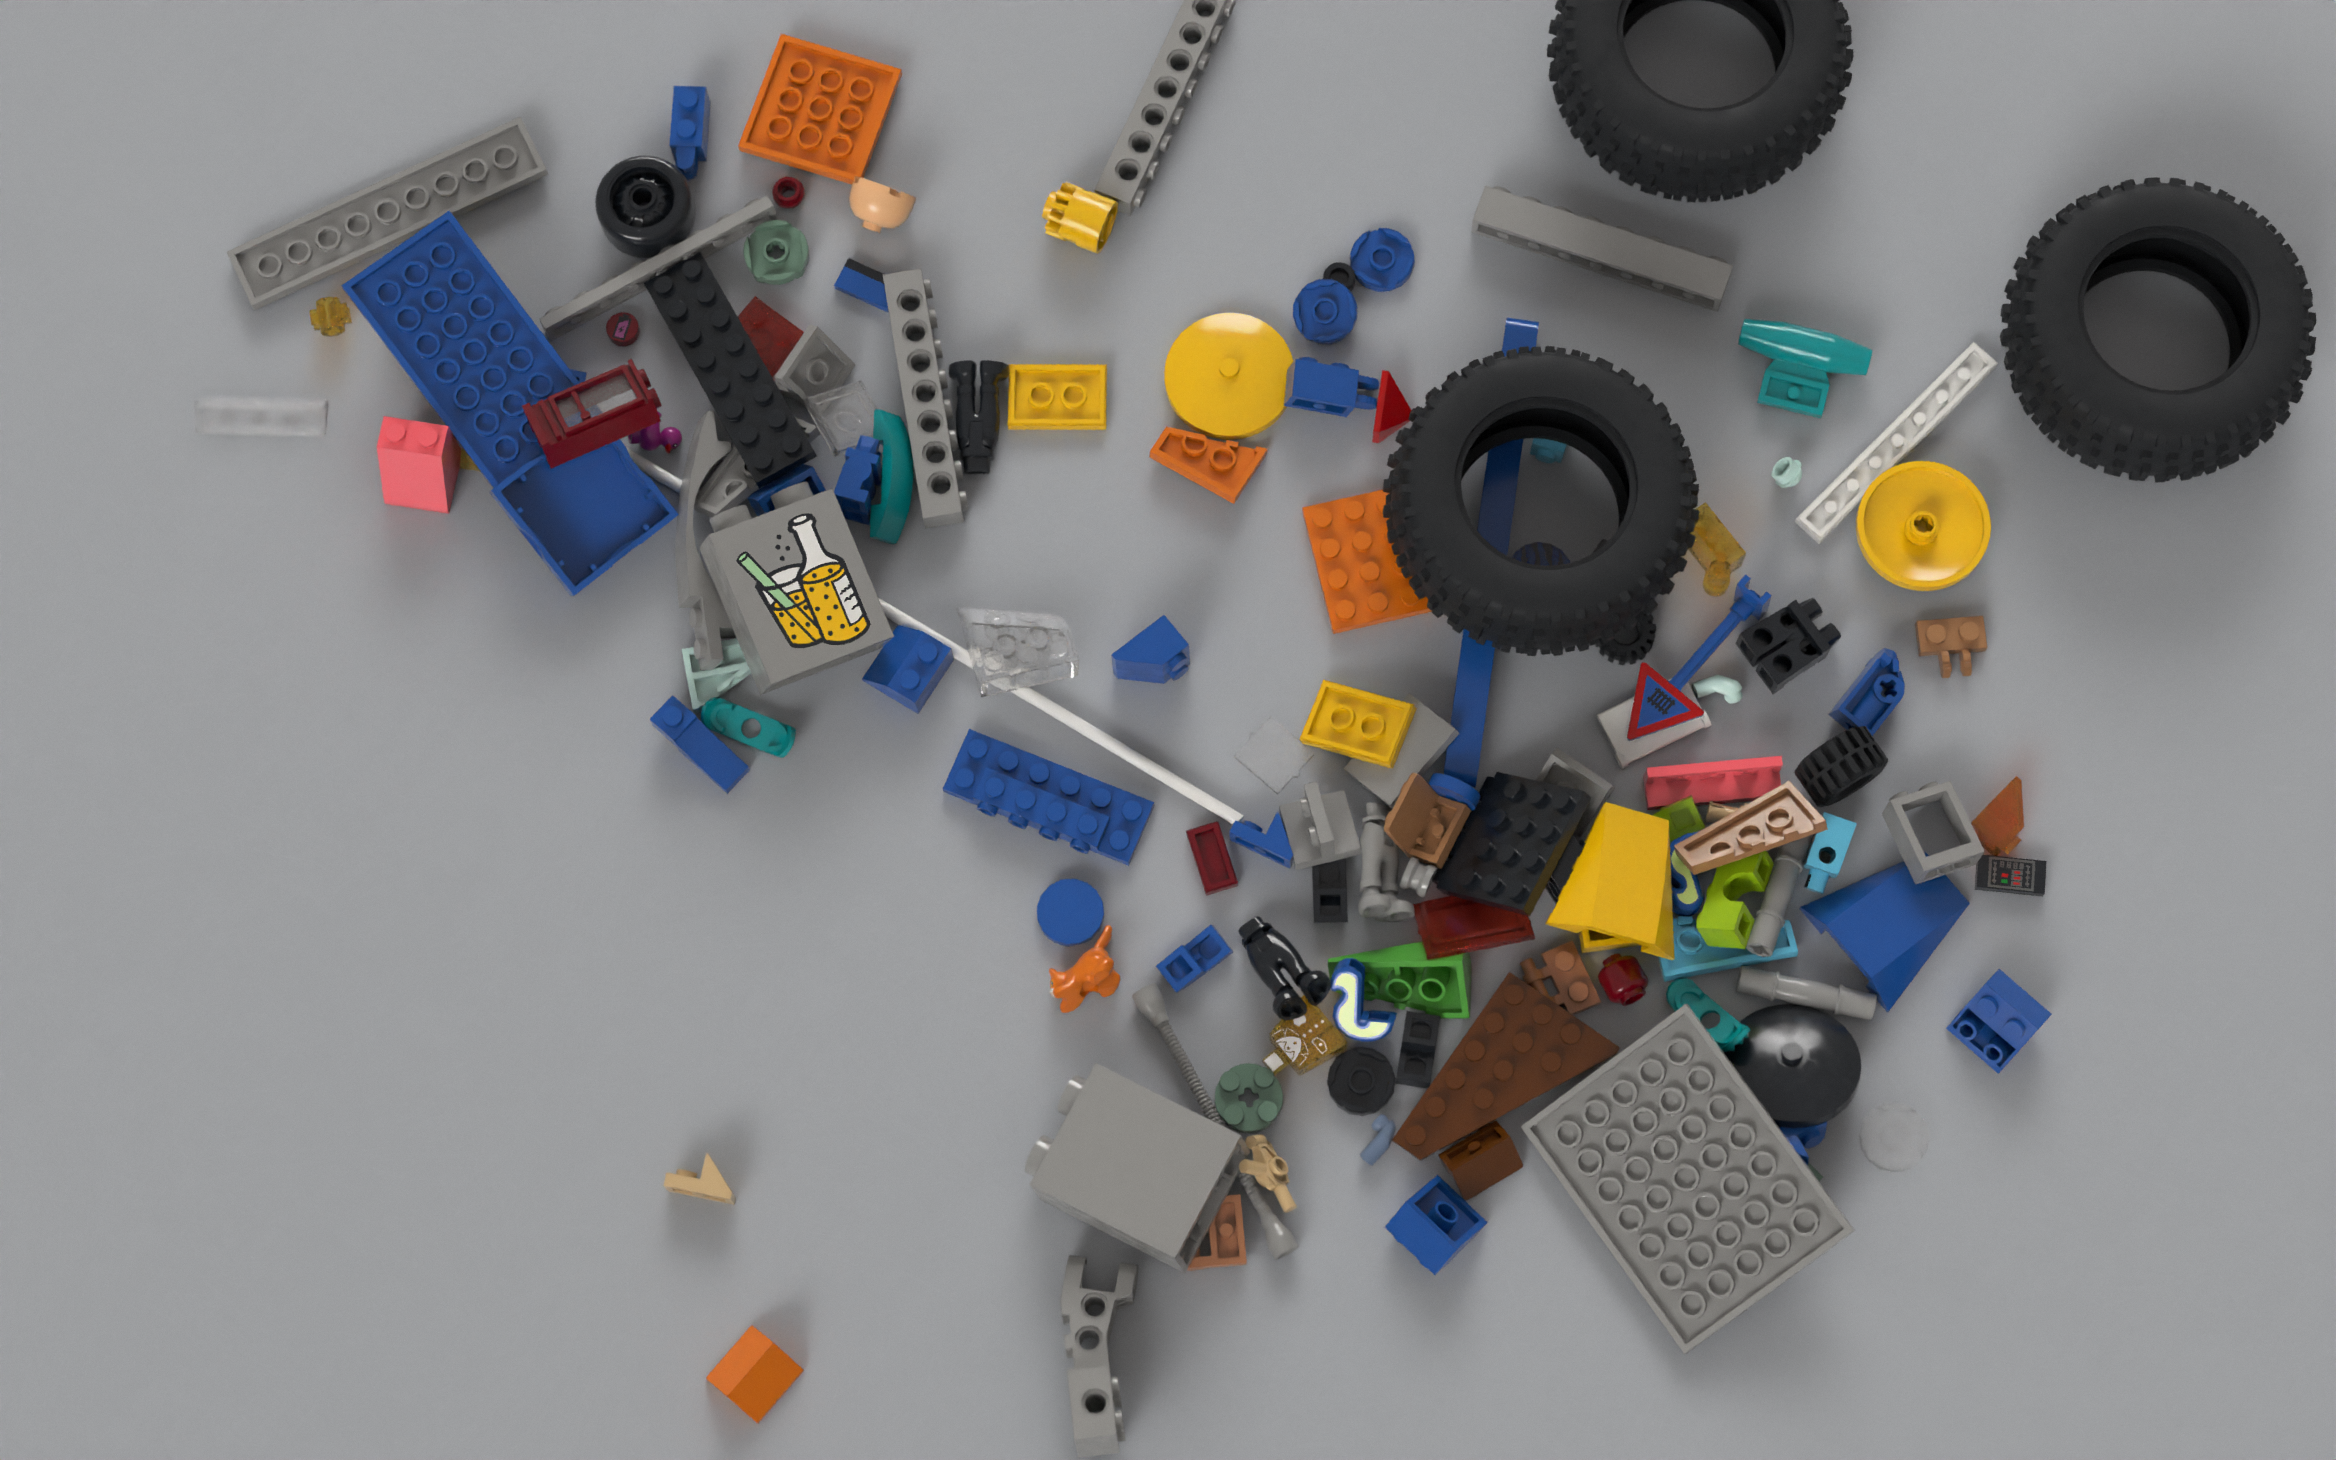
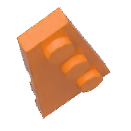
M1166 426L1150 450L1149 457L1234 504L1266 457L1268 449L1256 446V449L1239 446V442L1227 440L1225 443L1207 439L1203 434Z

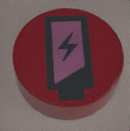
M616 313L610 317L606 324L608 337L617 346H629L640 335L637 319L630 313Z

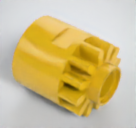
M1062 183L1060 190L1057 192L1052 191L1049 194L1044 205L1042 218L1048 220L1045 225V234L1063 241L1067 240L1076 244V246L1099 254L1112 231L1117 216L1118 202L1097 193L1088 192L1084 188L1071 183Z

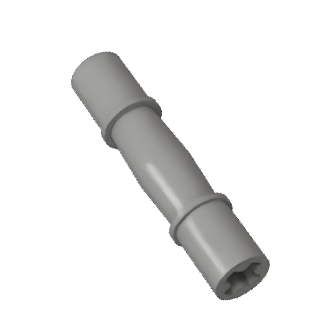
M1811 835L1781 845L1778 855L1774 858L1775 868L1767 884L1761 908L1755 913V922L1746 948L1755 955L1770 957L1773 954L1781 928L1785 924L1783 917L1793 896L1798 874L1804 869L1803 864L1812 840Z
M1741 965L1736 985V992L1767 998L1769 1001H1774L1775 998L1801 1006L1831 1010L1834 1015L1843 1014L1866 1020H1872L1877 1000L1876 993L1843 987L1841 984L1835 987L1809 979L1779 975V971L1771 972Z

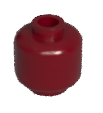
M1616 953L1602 962L1604 967L1598 974V980L1611 1002L1628 1006L1645 996V989L1649 982L1636 957L1630 955L1621 956L1620 953Z

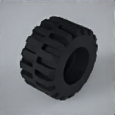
M1859 726L1838 734L1811 752L1799 763L1795 770V775L1817 807H1825L1841 801L1872 781L1884 770L1888 759L1866 726Z

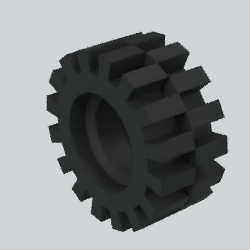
M1642 611L1639 613L1635 626L1638 637L1630 644H1621L1614 638L1604 643L1599 638V643L1595 644L1596 647H1600L1599 653L1602 656L1606 654L1608 661L1611 663L1614 660H1618V665H1624L1627 661L1632 665L1636 663L1637 659H1644L1646 653L1650 652L1656 636V624H1653L1654 618L1652 614L1646 615Z

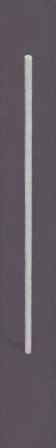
M627 448L630 457L643 473L680 493L681 479ZM878 597L886 618L898 625L927 633L950 647L953 657L1229 823L1234 824L1235 820L1238 822L1242 821L1244 815Z

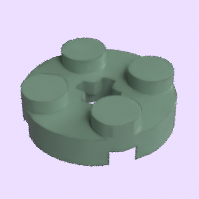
M783 220L763 222L755 228V232L751 234L750 238L747 237L744 243L743 253L747 268L758 282L781 285L803 276L809 260V247L804 234L793 227L791 223ZM774 246H779L781 251H785L778 259L768 256V253L773 252Z
M1246 1063L1232 1067L1229 1071L1222 1074L1215 1089V1107L1219 1116L1232 1129L1241 1133H1257L1265 1130L1276 1120L1282 1109L1283 1091L1279 1080L1270 1069L1257 1064ZM1245 1090H1251L1252 1094H1258L1259 1096L1258 1100L1253 1101L1252 1107H1246L1244 1101H1239V1096L1244 1095Z

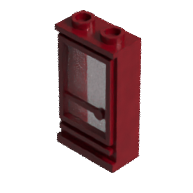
M632 359L627 360L628 365L623 364L551 395L544 401L542 399L537 404L532 406L530 403L522 405L530 428L543 449L551 469L661 421L656 409L662 406L654 388L648 390L651 384L645 370H637Z

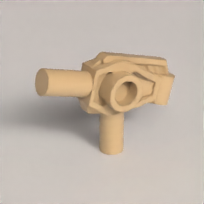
M1264 1135L1248 1136L1246 1138V1145L1252 1150L1253 1161L1241 1160L1239 1164L1240 1172L1255 1175L1257 1182L1261 1186L1267 1188L1268 1191L1273 1190L1284 1213L1294 1210L1297 1206L1286 1186L1289 1183L1287 1163L1283 1158L1277 1156L1271 1142L1267 1141Z

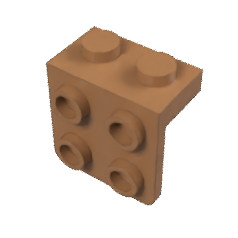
M1412 773L1403 784L1400 796L1393 809L1386 816L1384 832L1408 858L1414 857L1422 863L1431 864L1442 869L1471 810L1465 804L1439 796L1420 774Z

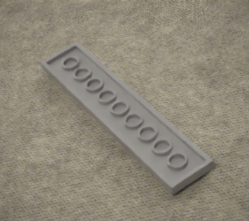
M518 117L229 250L227 254L253 309L257 310L406 241L448 211L456 218L549 174L521 117Z

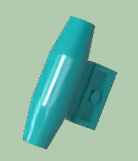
M1744 319L1738 340V345L1773 359V362L1765 369L1757 403L1820 419L1823 415L1830 386L1827 373L1866 376L1873 351L1833 333L1782 321Z

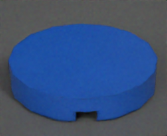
M1378 228V230L1363 233L1354 242L1350 253V265L1355 272L1356 280L1365 288L1377 292L1392 291L1401 287L1410 278L1415 263L1414 252L1409 240L1400 232L1389 228Z
M1318 279L1308 283L1293 303V319L1298 331L1307 340L1317 344H1333L1343 340L1353 330L1357 321L1358 306L1352 292L1343 284L1333 279Z
M1078 879L1060 880L1051 884L1040 896L1037 905L1038 923L1044 935L1056 944L1069 947L1086 943L1092 940L1101 929L1104 920L1103 901L1097 890L1087 882Z

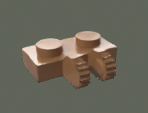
M1983 616L1921 620L1915 623L1919 656L1938 655L1942 678H1949L1952 672L1949 654L1958 653L1962 675L1971 676L1972 663L1970 653L1984 652L1987 649Z

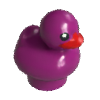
M658 422L628 435L629 444H639L646 451L656 450L662 445L665 451L670 454L672 449L680 446L682 434L675 427H667L660 432V423Z

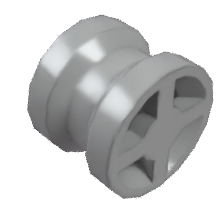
M1411 857L1399 888L1403 890L1412 889L1417 892L1418 896L1424 898L1432 883L1437 867L1431 864L1428 866L1422 865L1417 858Z

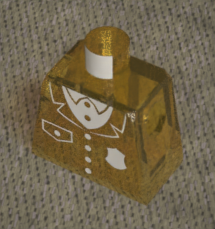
M1304 995L1301 999L1307 1006L1306 1014L1293 1020L1281 1019L1269 1033V1040L1276 1049L1263 1058L1262 1062L1273 1072L1274 1076L1288 1065L1301 1076L1347 1050L1348 1042L1319 1007L1311 1005Z

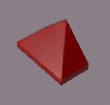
M1382 370L1373 429V443H1380L1410 422L1409 414L1412 411L1390 372Z

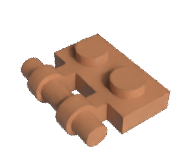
M1573 940L1541 953V958L1545 965L1541 969L1536 968L1532 958L1520 962L1525 974L1522 977L1524 982L1557 1005L1564 1006L1565 1010L1573 1016L1601 1003ZM1551 978L1558 993L1557 995L1549 996L1543 983L1544 980Z

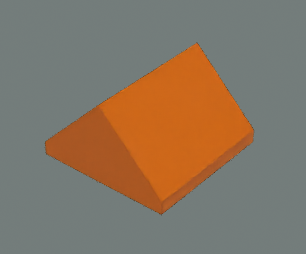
M751 1325L709 1373L706 1379L759 1424L804 1370L774 1342Z

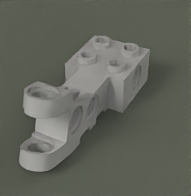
M1069 1255L1060 1304L1063 1324H1070L1071 1334L1064 1335L1067 1358H1073L1074 1368L1067 1369L1077 1455L1078 1458L1120 1453L1119 1442L1125 1441L1122 1411H1115V1408L1122 1407L1118 1376L1111 1377L1108 1345L1116 1311L1134 1304L1138 1265L1120 1263L1115 1293L1082 1288L1084 1266L1087 1264V1257ZM1095 1304L1105 1308L1104 1312L1099 1316L1089 1315L1087 1309ZM1087 1338H1095L1099 1341L1097 1347L1091 1350H1086L1080 1345ZM1095 1410H1102L1099 1413H1092Z

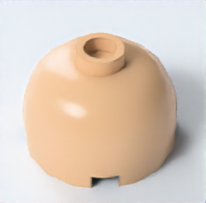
M857 176L854 178L849 196L850 208L855 216L863 220L862 227L878 233L881 232L882 227L893 229L901 226L908 219L916 197L907 193H899L891 189V187Z

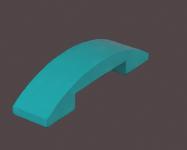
M881 409L874 410L873 438L878 439L880 444L883 445L881 504L871 505L870 538L889 544H896L905 525L911 503L913 456L908 432L901 417Z

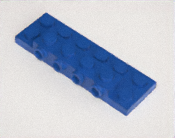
M971 729L968 730L943 787V792L977 805V810L986 815L995 817L996 813L1009 818L1008 822L1016 827L1026 829L1027 826L1040 830L1039 834L1046 839L1057 841L1060 838L1070 842V847L1076 851L1088 854L1090 850L1128 866L1155 806L1154 802Z

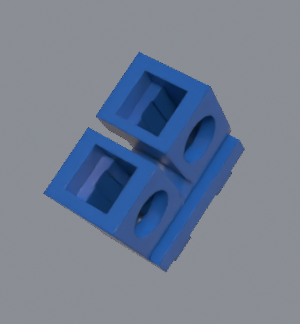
M860 435L856 449L847 447L845 453L846 462L841 470L834 493L845 519L870 526L871 500L876 495L875 485L881 486L882 453L878 451L880 446L878 439Z

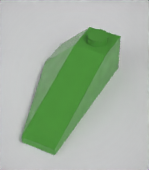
M1432 939L1328 959L1330 981L1335 966L1343 959L1354 958L1365 966L1364 1000L1373 1001L1374 999L1394 1003V1008L1405 1010V1007L1424 1011L1425 1014L1440 1016V1019L1470 1018L1472 966L1468 939Z

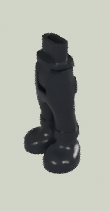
M971 360L954 362L949 365L948 374L951 379L959 384L957 386L956 436L961 451L960 459L964 460V473L989 474L990 461L994 459V450L998 441L1000 425L999 387L996 385L999 381L1008 378L1010 374L1009 365L991 360L980 361V411L976 413V387L974 384L977 376V364Z
M1257 916L1239 928L1238 932L1243 938L1242 945L1247 951L1253 969L1271 989L1275 997L1272 1004L1273 1011L1280 1019L1293 1020L1307 1012L1305 1002L1294 991L1292 985L1280 971L1282 968L1291 976L1293 982L1301 989V992L1311 1005L1317 1006L1325 999L1331 988V981L1327 974L1318 970L1311 971L1305 965L1292 943L1275 930L1270 923H1265L1261 917Z

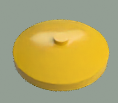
M1221 313L1207 316L1187 327L1171 346L1164 369L1166 394L1171 407L1178 417L1187 426L1200 434L1223 440L1251 437L1273 425L1286 410L1287 406H1284L1287 369L1293 363V358L1287 344L1279 333L1255 317L1239 313Z
M1931 461L1906 462L1883 472L1867 488L1856 514L1857 541L1869 565L1887 581L1902 588L1916 591L1944 589L1966 578L1977 567L1985 554L1991 533L1990 513L1979 489L1961 472L1947 465Z

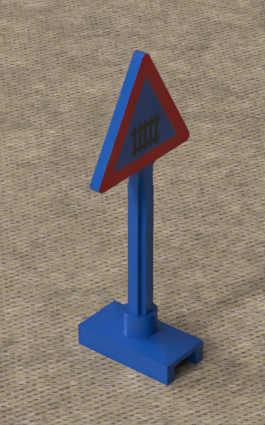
M1745 574L1737 583L1734 595L1735 603L1730 607L1731 612L1670 681L1662 677L1647 663H1641L1627 734L1629 741L1704 715V711L1685 696L1681 689L1741 621L1745 622L1750 615L1759 621L1766 614L1772 595L1766 591L1760 597L1755 591L1749 590L1751 578Z

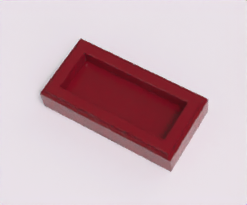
M1216 821L1186 830L1206 896L1237 887L1238 881L1219 822Z

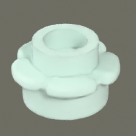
M1784 457L1779 460L1772 470V477L1775 479L1776 484L1781 488L1795 486L1802 478V464L1799 460H1793L1790 457Z

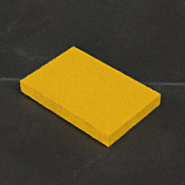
M1009 364L1008 430H1106L1107 364Z
M1323 679L1299 740L1302 744L1393 769L1417 708L1411 703Z

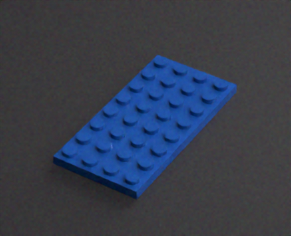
M450 211L437 218L341 285L446 426H449L456 440L492 488L496 487L543 451L530 428L522 405L530 403L532 406L537 404L538 401L542 399L544 401L548 399L547 397L575 386L580 382ZM598 406L586 410L590 412V414L593 413L595 410H598L599 413L602 414ZM581 413L565 419L568 428L582 421Z

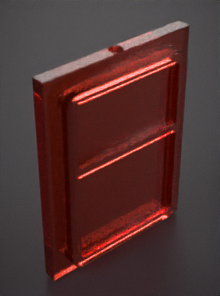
M1454 896L1412 904L1415 910L1414 917L1418 927V934L1421 937L1427 960L1535 940L1531 920L1527 915Z

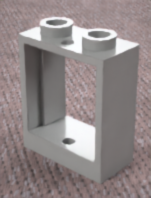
M1951 781L1941 784L1931 782L1922 786L1919 791L1908 794L1907 791L1897 793L1889 799V803L1882 812V816L1915 885L1974 866L1985 852ZM1940 801L1961 846L1926 857L1905 811Z

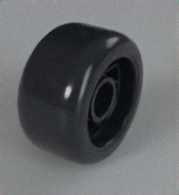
M645 155L625 159L617 163L605 174L596 192V213L602 230L613 246L627 255L638 258H652L658 255L663 248L686 240L693 228L696 207L690 185L683 173L674 164L665 159ZM644 202H649L647 205L639 206Z

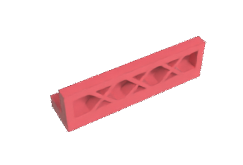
M1782 756L1648 767L1643 777L1647 810L1661 809L1691 795L1696 806L1709 805L1710 801L1718 804L1754 801L1781 785L1780 770L1783 766Z

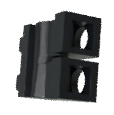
M1815 598L1808 599L1800 604L1797 600L1791 602L1787 607L1780 609L1740 633L1736 645L1752 667L1758 665L1756 672L1772 694L1781 690L1785 684L1802 672L1810 669L1817 662L1819 663L1825 659L1830 649L1841 638L1840 632L1832 623L1818 630L1812 622L1823 613Z

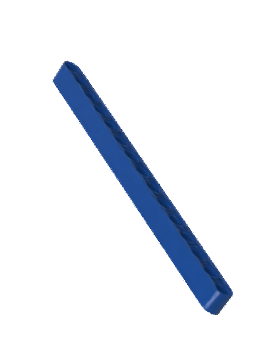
M1507 317L1502 346L1504 355L1506 356L1507 350L1516 349L1518 353L1519 347L1528 346L1529 351H1531V347H1536L1539 322ZM1523 439L1501 444L1488 451L1477 531L1490 545L1505 555H1508ZM1463 629L1450 725L1459 732V735L1447 747L1443 774L1459 779L1476 788L1495 648L1492 647L1493 641L1486 640L1484 645L1476 643V640L1468 637L1470 631Z

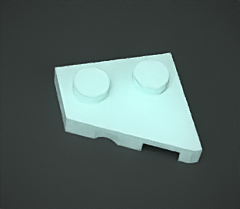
M737 638L721 641L724 659L713 670H700L699 659H696L694 655V647L682 649L694 713L702 711L704 704L710 698L720 697L751 674Z

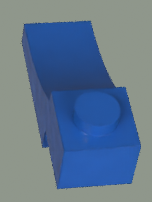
M673 695L650 718L654 728L673 743L680 753L727 794L750 771L746 763L734 754L693 712Z

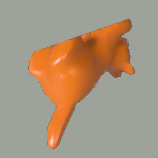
M1110 925L1104 927L1094 947L1083 953L1076 964L1069 970L1058 972L1053 968L1049 969L1051 976L1050 994L1054 998L1063 999L1059 1006L1062 1013H1068L1078 1008L1086 995L1092 991L1099 993L1102 997H1107L1114 994L1120 983V975L1114 970V961L1105 950L1112 937V927Z

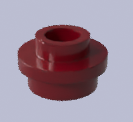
M783 177L773 186L772 195L777 205L790 209L798 206L803 201L805 190L798 179ZM788 190L795 192L792 197L786 198L783 196Z

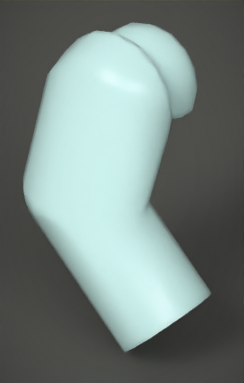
M1714 675L1692 683V689L1697 699L1717 692L1723 694L1729 704L1741 701L1743 697L1740 691L1742 689L1741 684L1737 680L1722 675Z

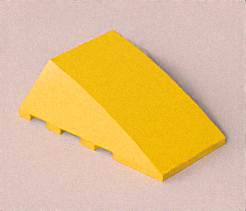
M1605 802L1585 840L1586 844L1580 856L1577 857L1572 867L1573 871L1557 898L1556 906L1553 912L1549 914L1545 924L1574 933L1589 929L1641 944V952L1674 960L1669 820Z

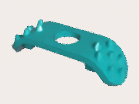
M719 697L710 698L704 704L701 711V722L708 729L771 755L784 758L792 746H794L796 737L794 727ZM749 719H756L761 725L760 733L754 738H747L742 732L744 722Z
M1677 978L1668 986L1666 1001L1674 1012L1683 1005L1688 1004L1700 1021L1709 1013H1716L1720 1016V1022L1717 1026L1706 1029L1723 1052L1734 1051L1736 1044H1743V1038H1748V1033L1751 1029L1741 1024L1691 979Z

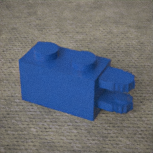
M674 86L670 148L676 162V167L683 173L687 181L695 179V176H697L699 161L707 162L711 102L707 89L704 86Z
M1301 357L1295 359L1287 369L1284 406L1347 417L1354 408L1372 410L1377 408V399L1357 394V389L1377 390L1379 389V379L1359 375V370L1350 369L1348 365L1343 363L1328 365L1318 363L1316 359L1311 357Z

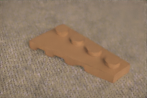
M1787 781L1676 844L1674 848L1679 859L1693 875L1828 830L1826 820L1790 781Z

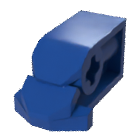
M1887 648L1880 650L1868 661L1864 670L1828 714L1846 730L1866 726L1873 736L1902 699L1905 685L1902 673L1899 671V661L1896 653ZM1882 685L1886 688L1884 692L1885 697L1880 694L1883 690Z

